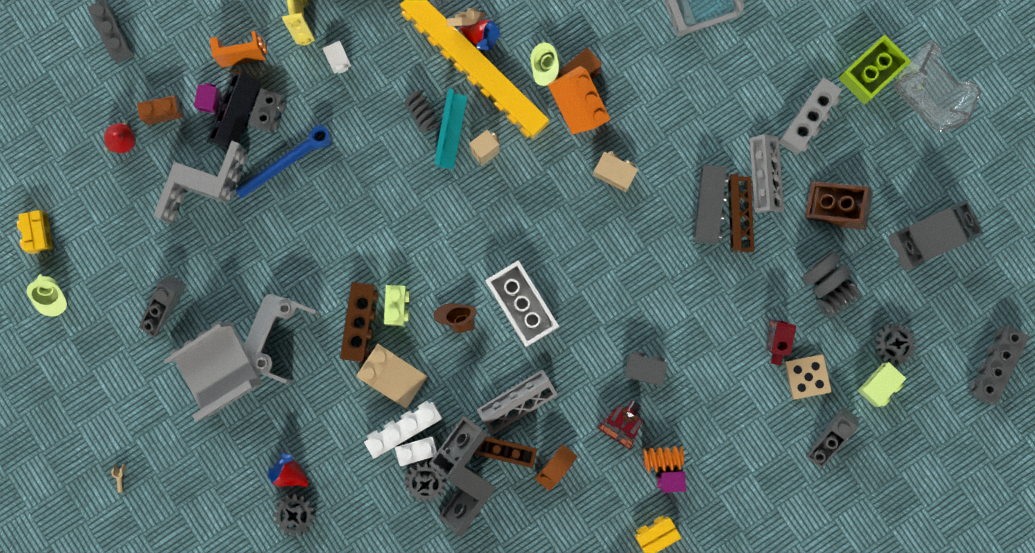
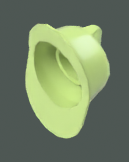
M545 42L538 44L533 49L530 57L533 77L538 85L546 86L557 78L561 62L559 55L551 44Z
M40 274L27 287L28 297L41 314L58 316L65 311L67 306L66 298L55 279Z

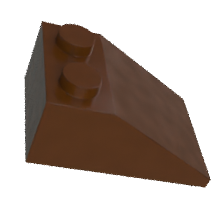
M812 181L805 218L845 228L866 230L873 193L870 187Z

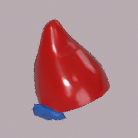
M482 20L470 26L460 27L462 34L467 40L480 50H491L497 38L501 37L499 26H496L492 20Z
M281 454V458L274 467L268 469L267 477L275 486H308V480L301 466L290 454Z

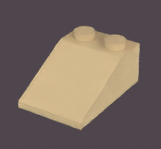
M380 344L376 345L356 377L406 409L428 377Z

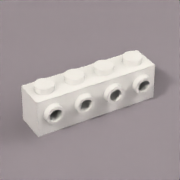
M425 401L417 406L419 410L412 413L410 410L401 415L402 420L397 423L393 420L384 425L385 430L380 433L376 430L367 435L368 440L364 441L373 459L442 420L443 417L435 403Z

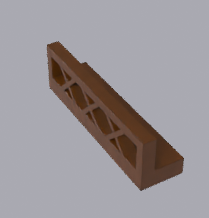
M731 174L728 181L731 253L754 252L751 176L738 177V174ZM739 181H746L747 189L743 194L739 191ZM741 198L747 202V209L744 212L740 210ZM741 217L748 221V227L745 231L741 229ZM743 235L749 240V248H742L741 237Z

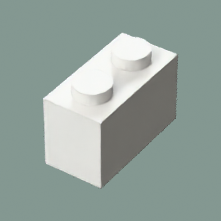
M432 436L395 447L399 465L404 466L434 457L438 452L435 437Z

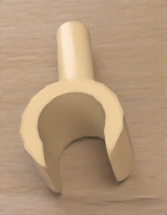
M116 464L111 471L112 476L117 480L118 493L123 492L122 476L127 469L125 464L121 466L120 470Z

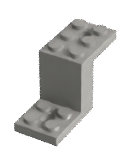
M231 141L218 177L174 162L153 216L172 225V222L178 216V206L185 198V190L228 204V201L232 200L235 190L233 188L235 183L240 180L242 164L245 165L247 161V151L239 143Z

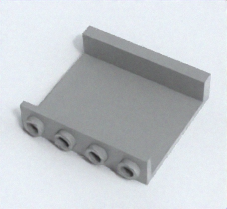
M218 321L211 325L212 329L197 334V339L185 342L183 348L171 351V356L164 359L165 363L176 361L200 408L198 412L192 415L195 422L210 417L263 384L231 321L225 323Z

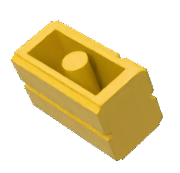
M37 210L19 214L17 228L22 234V239H20L22 250L29 254L53 250L47 212Z
M664 515L656 518L653 521L655 524L647 527V525L640 527L636 530L637 534L634 535L644 553H657L682 539L670 517H664Z

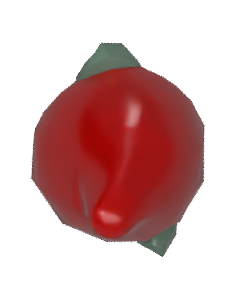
M129 120L110 125L105 130L103 136L105 154L127 153L134 148L136 143V137Z

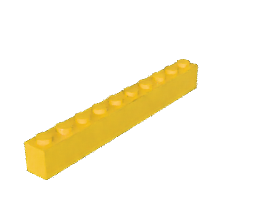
M404 0L400 4L401 15L407 21L411 20L415 24V29L420 34L424 33L432 46L435 47L437 45L441 49L440 53L447 60L450 58L454 62V67L460 73L463 71L467 75V80L472 85L476 84L485 98L488 99L490 97L494 101L493 105L500 112L503 110L507 114V119L513 125L516 123L521 128L520 132L525 137H530L533 140L549 124V119L454 26H447V19L427 0Z

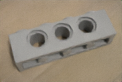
M823 77L780 139L779 144L796 155L801 151L805 152L811 144L809 142L811 136L815 137L821 129L819 127L821 121L825 122L831 114L829 111L831 106L835 107L841 99L839 94L842 89ZM818 99H823L825 106L820 105ZM808 114H813L815 121H811L808 118ZM798 129L804 130L805 136H800Z

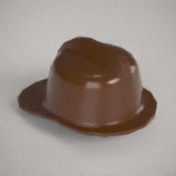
M448 303L438 307L434 311L433 317L436 322L448 325L455 333H463L475 329L474 317L477 314V310L474 306Z

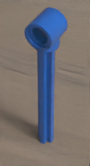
M324 126L314 127L307 136L308 139L236 188L237 194L241 198L245 197L314 148L318 150L319 148L328 147L332 142L331 133ZM320 133H325V139L322 141H318V135Z

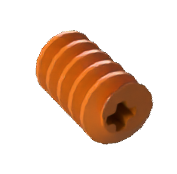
M682 446L679 451L677 447H673L671 451L668 447H665L664 452L658 447L656 453L653 448H649L648 454L645 448L642 450L643 466L646 467L648 473H650L651 467H654L655 472H658L659 467H662L663 472H666L667 466L670 467L671 472L674 471L675 466H677L679 471L682 470L684 465Z

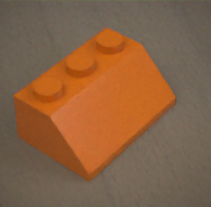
M579 66L547 84L571 134L595 129L611 120L587 69Z

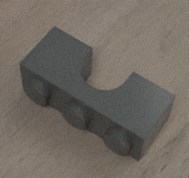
M105 0L88 6L87 9L110 57L117 63H120L134 56L128 40L118 27L119 21L113 8Z

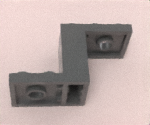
M965 200L889 235V242L899 256L898 261L900 265L907 271L931 258L964 245L984 233L968 201Z
M464 415L429 463L447 481L458 487L438 517L460 537L468 529L496 488L477 471L466 465L488 433Z

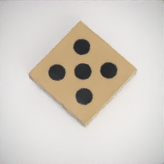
M823 354L784 362L792 400L832 392Z

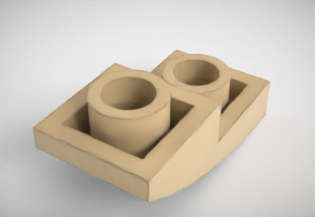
M467 8V12H459V14L455 15V18H447V26L472 25L485 18L486 13L478 12V8Z

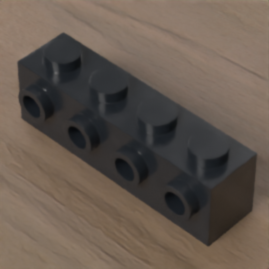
M233 72L207 139L208 143L228 151L231 141L240 144L239 138L242 131L246 128L247 117L252 112L254 99L260 91V80L244 72Z

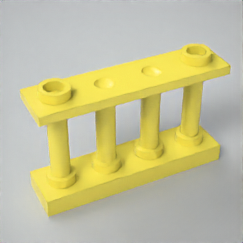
M286 0L289 15L282 16L286 27L296 44L309 45L315 41L303 11L305 6H309V1Z

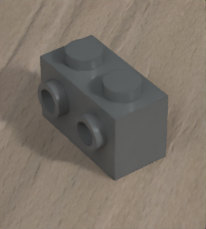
M260 88L248 124L253 129L274 135L275 130H278L280 126L279 118L281 112L284 113L287 105L283 95Z
M634 351L633 354H628L623 377L663 386L668 363L663 362L664 358L653 356L650 359L646 358L644 353Z

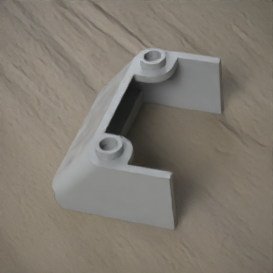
M269 294L261 303L245 341L244 348L258 373L285 384H292L293 380L270 372L273 361L269 355L263 353L278 317L283 319L291 318L297 308L320 316L321 313L278 295Z

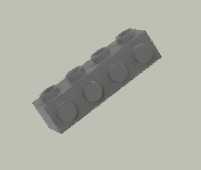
M704 164L701 168L693 235L694 243L716 245L719 243V240H722L723 229H720V225L725 218V211L722 210V207L727 199V192H724L725 184L727 185L729 181V173H726L727 167Z
M1010 325L997 329L994 335L995 340L986 351L987 357L979 365V373L969 386L970 391L968 394L988 405H997L1030 338L1029 335Z

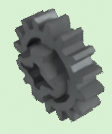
M891 323L889 328L882 326L883 331L876 332L879 338L873 339L877 342V345L873 346V348L879 350L876 353L877 356H883L881 361L888 360L890 364L895 362L896 365H900L902 361L904 363L908 362V357H914L911 351L917 350V347L913 346V343H916L917 340L912 339L914 332L908 333V326L902 328V324L899 323L895 327V324ZM893 342H901V344H898V346H889V344H892Z
M425 460V464L418 461L417 467L411 465V471L407 470L404 483L407 484L405 490H411L409 496L413 497L415 495L417 502L422 498L424 503H426L427 499L434 502L435 496L441 498V492H445L447 480L429 465L428 460ZM413 477H415V481H416V484H415V485H414V483H413ZM436 478H438V482H439L438 486L436 485V482H435Z
M294 494L293 499L290 495H287L286 501L284 499L279 500L281 506L276 505L274 507L278 512L272 514L273 517H277L273 524H279L277 531L283 529L284 536L290 533L291 538H293L297 533L300 537L303 535L302 530L309 532L308 525L313 526L315 524L311 519L316 518V515L312 514V511L316 508H310L309 505L312 501L305 502L304 495L300 499H298V494ZM295 502L301 505L298 507H294L290 503ZM283 511H284V513H285V519H284V520L282 519V512H283ZM305 511L307 512V519H306V520L304 519V512H305ZM297 512L298 515L296 516V518L292 519V513ZM290 524H292V525H296V526L299 527V528L293 529V528H290V527H288V526H289Z

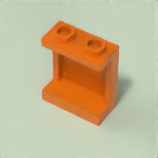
M251 31L252 42L227 47L217 37L209 38L212 57L221 67L266 60L265 53H268L266 42H263L262 36H259L256 31Z

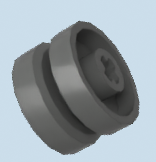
M835 250L822 258L801 277L807 285L820 280L813 287V292L818 298L833 291L852 273L847 264H842L834 269L841 259Z

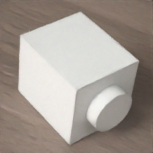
M340 41L322 48L334 74L337 72L343 73L351 66Z

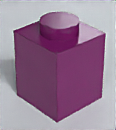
M211 83L198 85L194 107L201 112L217 114L221 91L216 85Z
M685 471L659 472V476H656L657 488H660L662 493L686 492Z

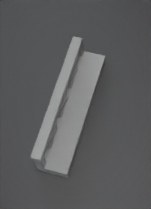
M764 134L749 138L755 213L768 211L782 212L784 211L779 137Z
M540 370L476 410L491 435L558 394L544 371ZM549 387L551 392L544 396L541 395V392ZM533 399L530 405H524L525 401ZM517 409L516 413L512 416L507 415L510 410ZM496 419L500 420L494 427H491L489 424Z

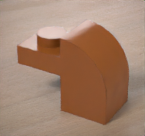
M562 444L537 474L535 480L550 491L562 479L578 456Z

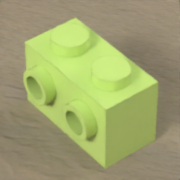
M386 285L385 325L406 326V321H409V310H406L407 302H410V291H407L406 286Z
M889 362L882 363L857 391L874 407H883L891 400L890 396L893 392H898L904 386L903 382L906 378Z

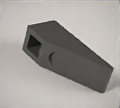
M172 275L159 281L138 328L155 338L180 301L187 285Z
M842 407L826 426L806 457L820 468H823L858 429L859 418Z

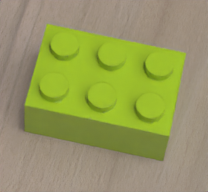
M884 34L838 79L865 105L900 73L911 60Z

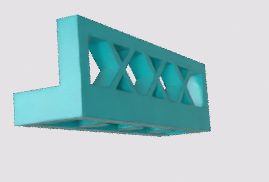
M449 88L434 163L436 167L454 170L468 96L455 94L454 89Z

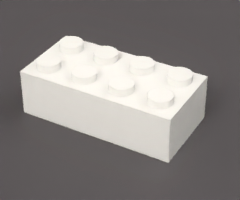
M519 260L485 280L525 348L559 328V325Z

